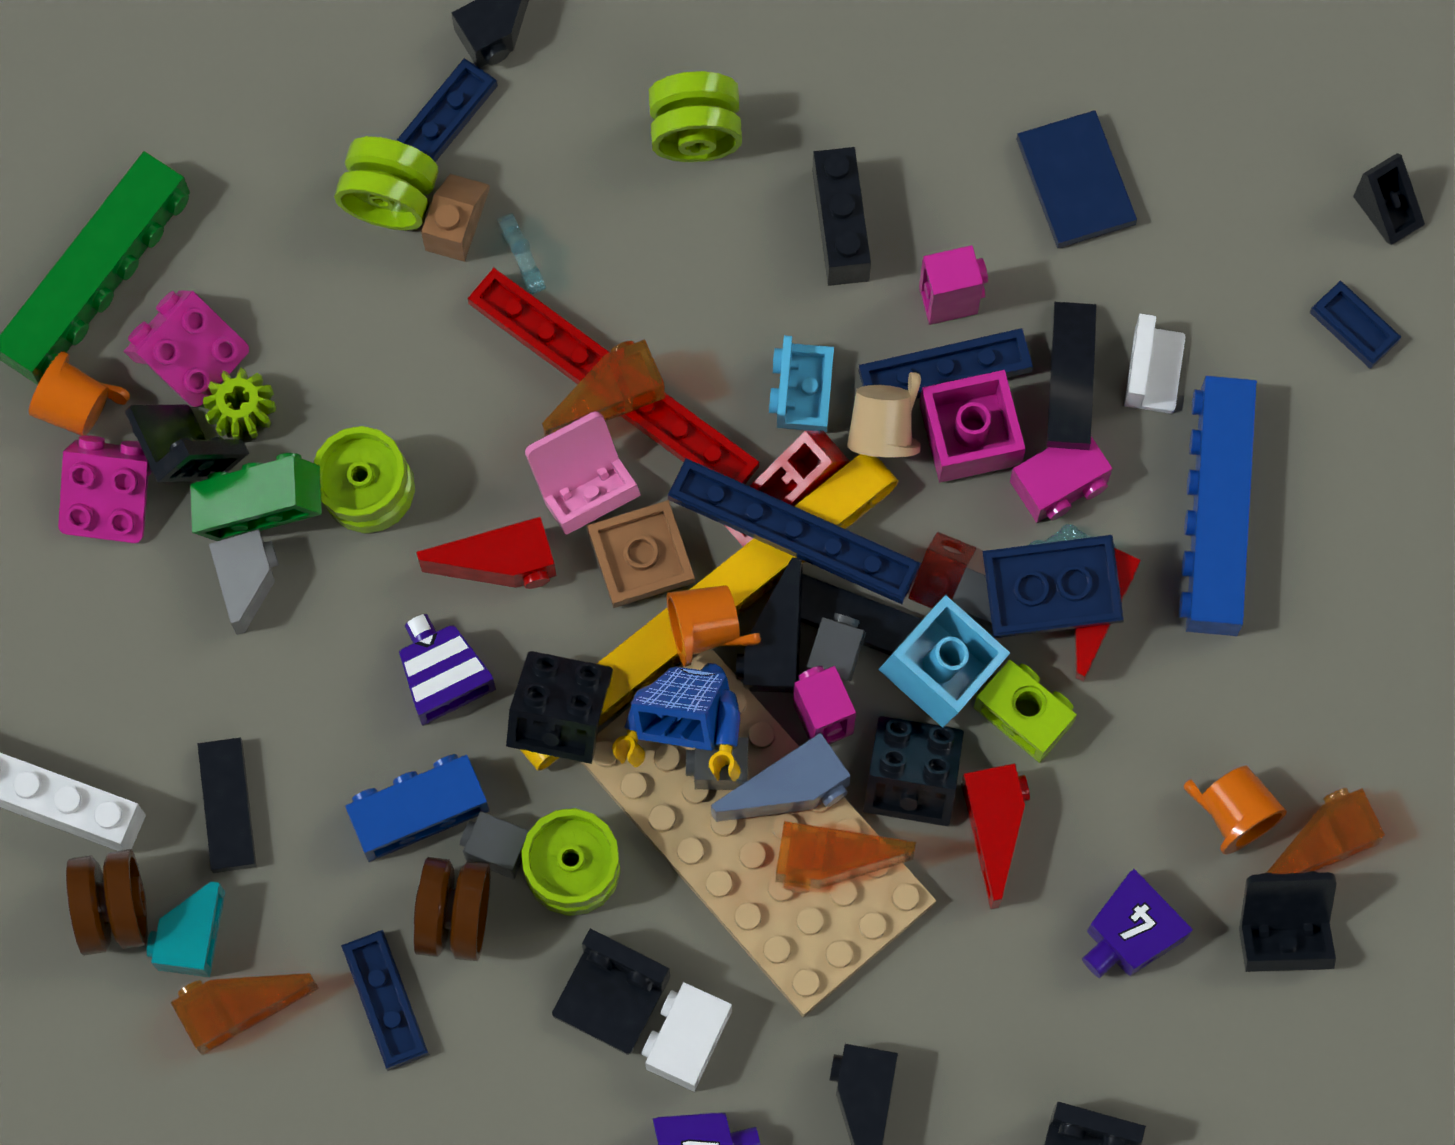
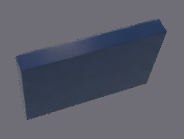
M1096 110L1017 133L1016 140L1057 249L1136 225L1137 218Z
M1112 535L983 551L994 638L1124 622Z

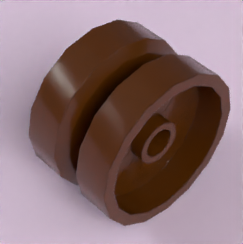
M132 849L109 852L104 861L103 873L99 863L92 855L69 859L66 867L68 904L72 927L80 953L85 956L106 952L111 942V929L115 941L123 949L145 946L148 938L146 898L138 863Z
M426 858L417 890L414 910V952L416 955L438 957L446 946L448 933L451 930L450 944L455 959L479 960L488 915L491 879L489 864L467 861L459 872L457 885L454 888L455 874L450 859Z

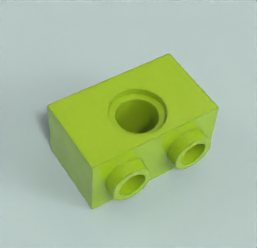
M1009 659L978 694L973 708L1040 763L1073 726L1077 714L1072 711L1074 706L1064 695L1057 691L1050 693L1039 684L1040 677L1029 666L1023 663L1018 666ZM1022 700H1030L1038 706L1039 713L1034 716H1024L1017 710L1016 704Z

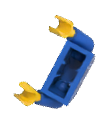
M708 663L701 670L673 667L668 669L652 684L639 689L635 693L624 726L628 730L627 734L616 739L612 746L614 756L622 764L626 761V757L633 767H639L644 762L645 751L637 743L638 739L712 751L715 746H719V751L714 753L709 760L711 772L719 781L720 770L725 765H729L728 772L732 781L734 782L739 778L741 768L733 757L732 750L738 747L740 710L737 697L734 692L729 690L728 678L719 665Z

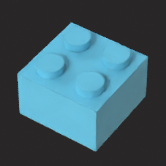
M945 595L878 670L943 728L960 712L1007 658L1010 652Z

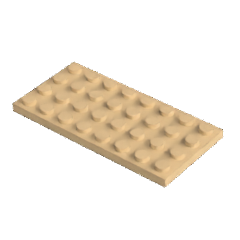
M713 649L694 654L690 666L685 667L681 664L679 667L701 670L708 663L719 665L728 678L729 690L734 692L737 697L740 710L739 737H748L747 781L799 747L749 689H745L741 680L736 679V675ZM631 706L597 734L596 750L592 764L581 762L803 1018L936 904V899L845 797L830 807H826L822 803L812 810L716 822L711 815V805L733 790L695 789L694 776H686V750H695V748L638 739L637 743L645 751L644 762L639 767H633L626 757V761L622 764L614 756L612 746L616 739L627 734L628 730L624 726Z

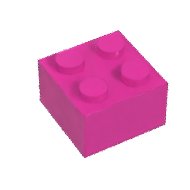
M1005 370L922 387L919 405L939 483L1015 467L1023 462L1026 448Z

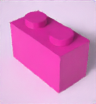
M973 245L923 256L919 290L929 325L978 314L980 299L985 298L984 283H988V274L983 258L976 259Z
M1091 436L1090 450L1049 447L1013 468L1010 483L1036 523L1049 517L1050 521H1053L1066 514L1072 508L1071 503L1084 496L1086 500H1089L1101 494L1108 487L1107 482H1109L1113 468Z
M816 666L800 674V680L794 682L793 705L808 739L810 740L821 733L828 744L853 735L856 711L836 667L833 666L824 670L823 666Z

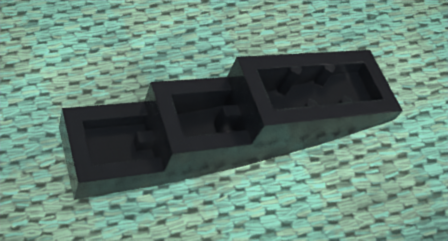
M1054 302L1047 447L1090 450L1096 304Z

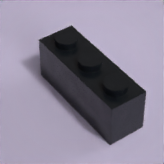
M855 147L813 151L812 172L828 286L868 282L870 279L871 259Z

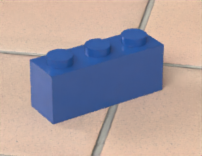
M457 754L448 755L437 760L433 764L434 768L419 775L416 771L405 773L393 780V786L378 792L376 788L367 789L352 797L353 802L345 805L368 862L473 819L479 815L480 811L484 813L490 811L468 755L458 758Z

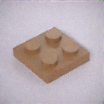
M669 500L587 525L613 608L695 583V576Z

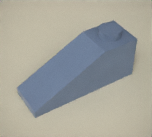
M819 733L711 805V815L716 822L812 810L822 803L826 807H830L848 793L845 788L850 784L851 775L823 735Z

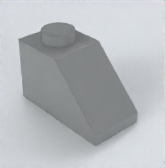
M259 529L209 544L229 619L236 635L245 633L275 582L271 567L279 565L272 541L264 543Z

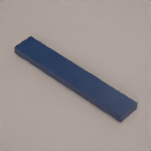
M687 458L667 495L669 501L794 557L801 558L803 561L899 604H903L921 565L918 561Z

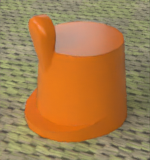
M61 351L42 376L30 402L29 415L78 435L86 436L98 420L107 397L117 404L125 405L130 399V393L123 387L104 384L95 380L70 364V354Z
M727 585L667 593L669 621L676 649L683 666L691 665L694 654L719 646H754L761 642L759 633L740 636L735 603Z
M1247 765L1227 773L1214 782L1203 794L1191 779L1183 785L1184 790L1211 814L1225 839L1220 847L1221 852L1225 855L1242 849L1278 824L1287 813V810Z

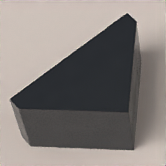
M1396 153L1363 173L1353 197L1388 244L1396 243L1425 225L1401 154Z

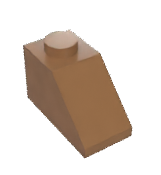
M453 174L446 178L433 196L421 231L425 251L465 262L490 190L489 184Z

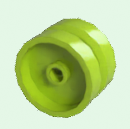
M706 71L683 72L660 79L648 89L650 116L654 119L651 123L652 151L659 157L680 162L710 161L734 153L742 145L741 118L736 115L739 111L738 83L731 77Z
M370 136L355 138L350 144L345 159V166L349 172H345L340 177L334 195L336 204L355 218L375 226L406 231L418 229L424 222L428 208V201L425 195H428L434 189L439 172L438 165L430 156L399 141Z
M365 426L345 428L329 437L317 451L313 463L320 465L321 502L328 509L333 519L348 530L361 533L383 531L398 523L410 509L415 494L414 473L395 441L382 431Z
M576 808L553 811L540 818L526 835L521 851L523 871L527 885L535 899L550 911L567 916L588 914L604 905L616 890L621 873L617 840L609 826L593 813ZM567 858L573 862L579 859L578 863L574 866L564 864V860Z

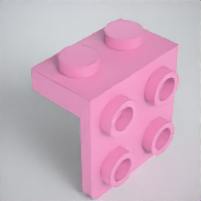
M591 412L532 443L525 450V455L545 505L565 535L641 496L636 482L617 455L605 419L600 412Z

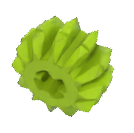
M240 367L236 378L231 379L230 374L223 371L221 375L224 383L210 382L208 387L213 395L203 398L204 407L209 409L205 415L207 422L211 425L217 424L216 431L222 437L231 431L233 439H241L243 432L248 431L249 435L256 439L258 436L256 426L260 425L269 428L271 421L267 414L276 411L275 402L270 400L274 395L271 385H262L263 378L259 373H255L248 378L246 370ZM239 400H246V402L241 403L240 409L234 410L233 407H238Z

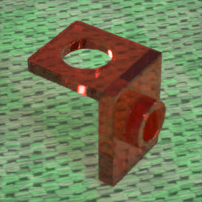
M937 532L926 550L908 598L929 608H933L945 595L952 600L964 571L976 551V547ZM943 546L952 547L961 552V554L951 552Z

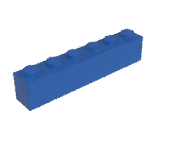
M1205 376L1201 390L1194 389L1192 415H1199L1198 430L1192 429L1190 435L1189 454L1196 455V470L1189 469L1187 495H1194L1193 510L1186 511L1184 535L1191 536V551H1184L1182 561V576L1189 577L1188 592L1181 593L1179 617L1187 618L1186 632L1238 636L1243 626L1257 380Z

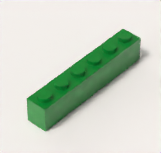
M142 152L0 334V361L38 385L55 357L61 351L67 352L72 345H78L84 339L88 332L90 321L97 312L102 313L108 308L113 300L114 290L123 279L128 280L132 277L138 268L139 258L148 247H154L160 241L166 223L173 215H179L186 207L190 191L184 176L147 152Z

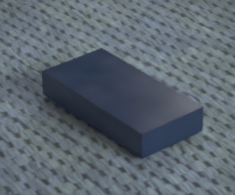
M1341 280L1309 312L1370 369L1397 345L1401 339V336Z

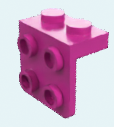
M179 290L177 293L171 291L156 306V310L159 313L151 322L147 324L144 321L132 331L128 337L131 343L123 352L135 363L147 364L190 406L199 407L203 404V398L212 394L208 387L210 382L221 384L223 382L221 375L223 371L230 374L249 352V346L194 291Z
M86 435L80 436L79 440L73 441L63 451L58 528L63 534L128 543H138L143 538L148 476L152 471L139 441H123L121 445L105 443V439L102 437Z

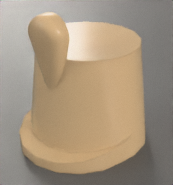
M909 373L908 390L887 385H867L857 389L847 447L851 451L872 457H908L920 453L921 444L912 438L911 418L912 408L921 384L919 373Z

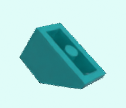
M209 882L159 919L157 931L150 932L147 942V957L152 958L151 963L158 971L210 978L225 897V890L220 883Z

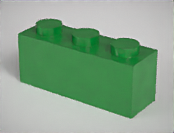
M297 453L279 454L276 456V460L267 463H246L242 465V470L231 473H211L207 476L208 479L190 484L192 533L214 541H221L258 529L262 531L322 515L320 465L302 459V456Z

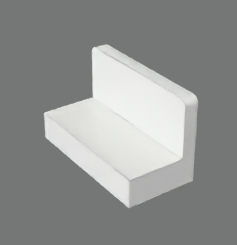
M1139 314L1134 333L1124 406L1172 414L1176 407L1185 334L1156 329V316Z

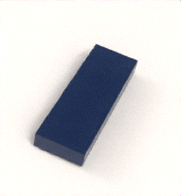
M464 58L396 141L417 148L436 162L497 88V80Z
M380 930L341 945L387 1071L428 1056L429 1052L384 931Z

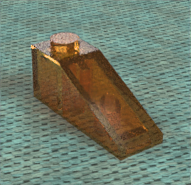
M645 339L636 343L632 340L622 342L613 347L611 353L604 355L542 423L544 437L594 411L600 412L606 422L664 399V382Z
M1342 788L1323 798L1325 804L1319 808L1266 873L1288 874L1317 871L1377 846L1385 837V834L1363 788L1349 793L1347 788Z
M784 821L775 882L784 883L783 888L788 891L808 893L810 888L820 889L911 861L914 857L916 842Z
M310 973L214 979L205 983L197 980L179 990L177 993L179 998L173 1000L171 1004L195 1048L201 1055H204L316 991L319 987Z

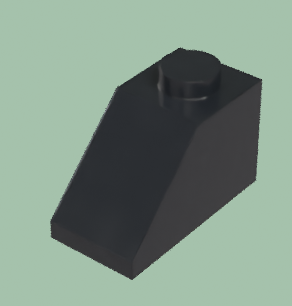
M474 0L451 12L454 31L478 68L487 64H498L514 50L529 0Z

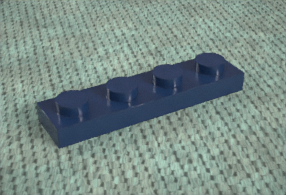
M1020 328L859 365L858 372L862 386L887 385L908 390L909 373H919L921 384L916 398H920L922 387L1005 370L1006 376L1009 378L1031 373L1033 365L1023 329Z

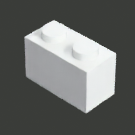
M683 982L678 993L671 990L661 1010V1015L667 1018L660 1033L652 1030L642 1051V1055L648 1057L645 1062L646 1070L695 1092L732 1013V1004Z

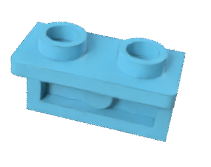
M784 335L783 348H774L772 373L780 374L779 388H771L769 413L777 414L776 428L808 431L823 430L827 432L834 347L792 344V336Z

